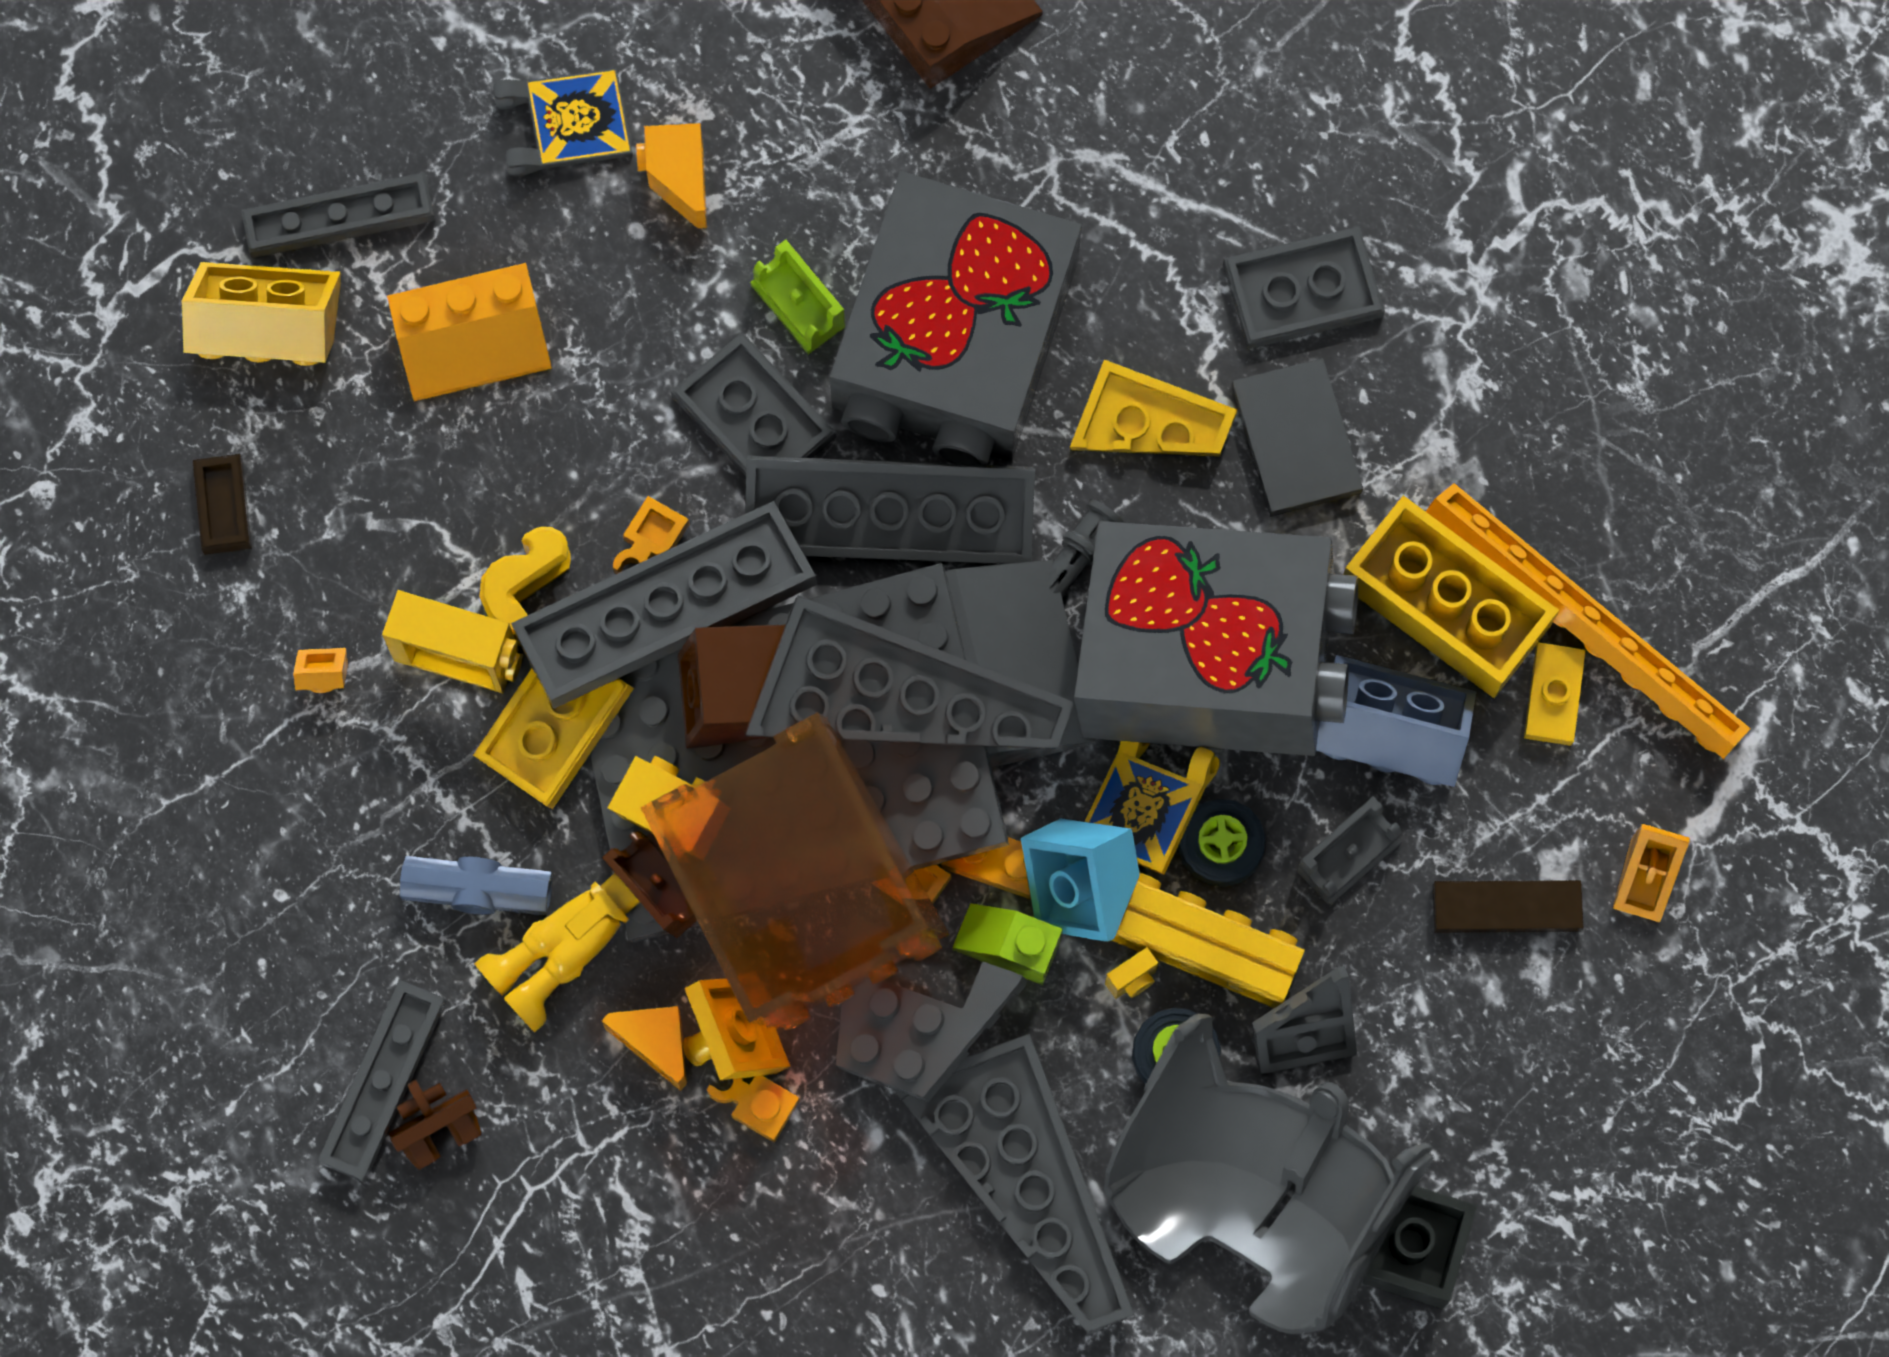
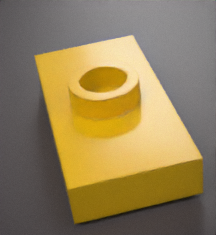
M1537 643L1524 739L1572 746L1575 738L1586 650Z

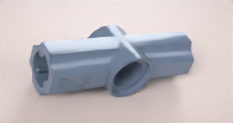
M405 856L400 877V898L407 901L451 905V908L470 914L490 915L494 914L495 910L547 916L551 902L553 875L551 871L505 867L495 860L480 857H460L458 861H449L436 858Z

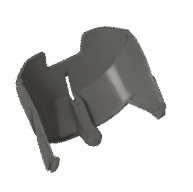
M1208 1014L1193 1015L1175 1028L1144 1087L1145 1093L1124 1127L1106 1169L1104 1193L1133 1238L1165 1263H1175L1186 1256L1202 1241H1213L1268 1275L1271 1282L1250 1306L1249 1314L1251 1317L1279 1332L1288 1334L1325 1330L1342 1316L1357 1294L1395 1216L1430 1167L1434 1159V1155L1430 1154L1432 1146L1425 1142L1405 1149L1392 1160V1165L1396 1169L1395 1175H1393L1388 1161L1373 1144L1346 1125L1349 1101L1345 1092L1338 1085L1331 1082L1321 1084L1314 1089L1309 1104L1290 1094L1262 1085L1227 1082L1213 1040L1212 1017ZM1292 1183L1296 1184L1293 1197L1271 1227L1267 1228L1264 1226L1288 1193Z

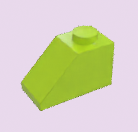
M970 903L952 950L1020 974L1025 979L1044 985L1060 945L1063 929L1019 911Z

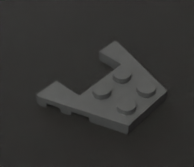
M852 915L849 922L836 1066L848 1073L929 1102L969 1055L967 1050L985 1029H990L1000 1018L999 1012L1014 994L1018 996L1025 988L1027 980L1020 974L982 962L963 1008H958L878 979L894 942L896 933L888 927Z

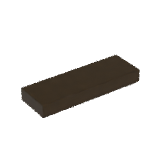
M1581 880L1434 881L1433 883L1434 933L1581 932L1584 928Z

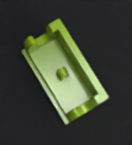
M784 240L775 247V257L766 265L761 261L756 263L753 268L754 280L750 284L805 352L810 354L845 328L844 308L789 242Z

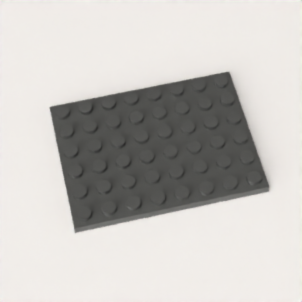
M942 563L809 598V600L966 660L946 569ZM794 603L758 612L731 626L786 625ZM680 650L620 677L621 680L634 689L590 753L610 850L617 848L622 851L632 842L629 837L632 832L641 831L646 836L650 833L619 817L607 808L635 756L651 763L654 756H657L680 769L677 775L678 778L693 784L695 778L698 777L722 791L719 799L731 809L703 860L654 835L714 905L689 928L1009 846L989 755L985 746L769 737L699 748H686L678 653ZM641 903L637 904L626 914L630 919L625 923L628 940L633 943L669 934L663 930Z

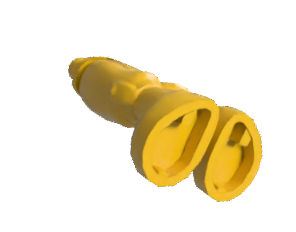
M614 873L600 886L595 881L591 885V889L573 898L544 920L532 923V926L523 936L522 942L502 955L487 953L479 958L474 965L503 996L514 986L520 975L536 960L547 957L548 960L538 972L504 997L505 1001L521 1019L536 1032L547 1020L544 1006L546 999L560 984L569 983L576 977L581 976L583 968L616 934L621 926L620 921L626 923L630 920L626 914L639 904L640 901L617 874Z

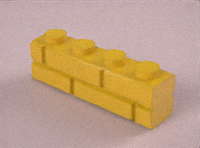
M1139 873L1140 876L1116 936L1111 941L1137 952L1148 947L1156 960L1271 1008H1275L1284 1002L1305 951L1296 946L1298 940L1294 936L1276 929H1271L1269 935L1251 928L1252 920L1240 913L1225 910L1222 916L1206 909L1207 902L1204 899L1184 891H1180L1178 897L1160 890L1161 883L1155 878Z

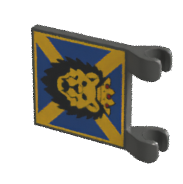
M617 68L528 81L505 79L494 83V101L498 109H510L528 102L537 149L525 147L511 148L506 152V167L509 176L521 177L541 169L633 156Z

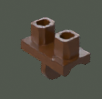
M416 1080L407 1084L413 1098L398 1105L397 1109L403 1120L420 1110L422 1114L388 1132L396 1151L400 1152L403 1150L406 1157L418 1170L441 1157L430 1134L447 1125L458 1147L482 1135L476 1114L473 1111L477 1109V1106L468 1089L432 1108V1103L447 1096L441 1083H438L423 1092Z

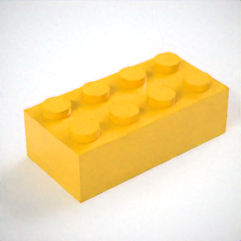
M1404 495L1345 567L1343 575L1358 576V598L1494 699L1551 627L1559 612V609Z

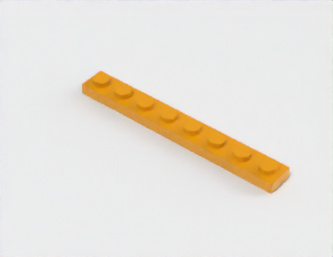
M1455 483L1438 495L1426 510L1428 514L1559 609L1553 622L1554 624L1570 631L1583 642L1584 647L1590 654L1606 661L1621 674L1622 679L1629 686L1641 690L1658 705L1660 711L1666 717L1678 721L1695 735L1702 747L1715 752L1724 759L1749 732L1750 727Z

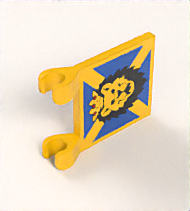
M1121 741L1117 755L1084 822L1132 829L1138 865L1164 875L1205 788L1214 778L1220 767V759L1215 756L1213 751L1204 747H1198L1191 758L1187 777L1185 778L1140 760L1139 758L1146 751L1150 743Z

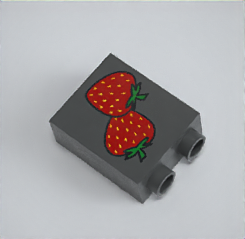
M900 171L830 374L832 408L844 411L841 419L842 425L859 436L880 442L894 441L899 428L934 438L933 452L938 457L952 464L987 465L990 455L1013 462L1079 260L1082 224Z
M1098 521L1074 694L1082 737L1316 756L1319 721L1344 723L1347 707L1349 665L1326 663L1329 632L1354 634L1358 604V576L1334 573L1332 537Z

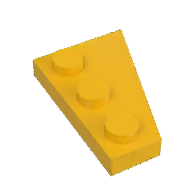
M1104 360L1074 434L1070 450L1220 457L1236 417L1237 409Z

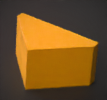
M1641 824L1629 844L1613 909L1661 922L1690 838Z
M678 1006L608 1013L604 1017L602 1023L605 1030L678 1090L681 1091L687 1085L682 1019Z

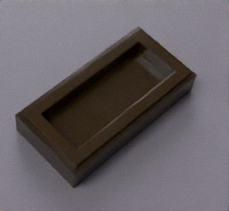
M233 454L193 460L201 548L204 555L252 549L244 467L241 455Z

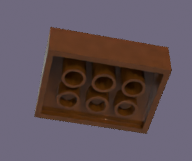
M862 0L930 89L1043 15V11L1034 0Z

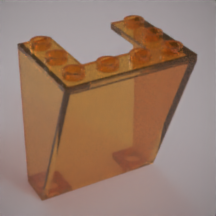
M818 712L774 735L773 737L777 743L774 746L696 788L683 784L640 807L748 1022L765 1025L767 1028L775 1027L780 1029L784 1027L785 1031L811 1019L812 1016L809 1010L825 1001L830 1008L848 1000L855 995L852 987L869 978L872 984H876L896 974L899 971L896 966L898 962L906 958H915L916 961H919L942 949L939 941L950 935L831 724L825 716Z

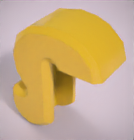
M542 526L526 533L521 540L526 555L504 556L491 563L481 577L479 597L486 615L508 622L516 641L518 639L511 623L528 616L520 603L570 569L571 553L566 537L561 531L552 527Z

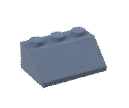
M1336 655L1334 663L1349 665L1344 723L1319 721L1316 751L1323 752L1326 756L1336 760L1350 759L1369 764L1381 772L1390 773L1395 771L1418 777L1427 784H1445L1455 787L1470 736L1476 691Z

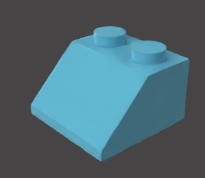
M1060 818L1022 837L1021 844L1034 918L1062 928V934L1105 942L1113 940L1140 876L1132 829Z

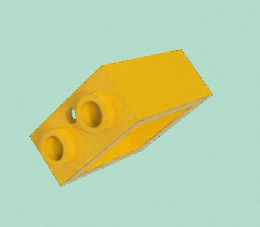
M397 591L382 633L395 662L502 694L508 680L512 682L516 680L521 668L523 655L518 653V641L515 640L508 622L404 591Z

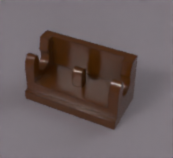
M641 831L632 832L629 835L632 842L622 851L612 848L602 858L663 930L678 938L714 905L653 834L649 833L646 836Z

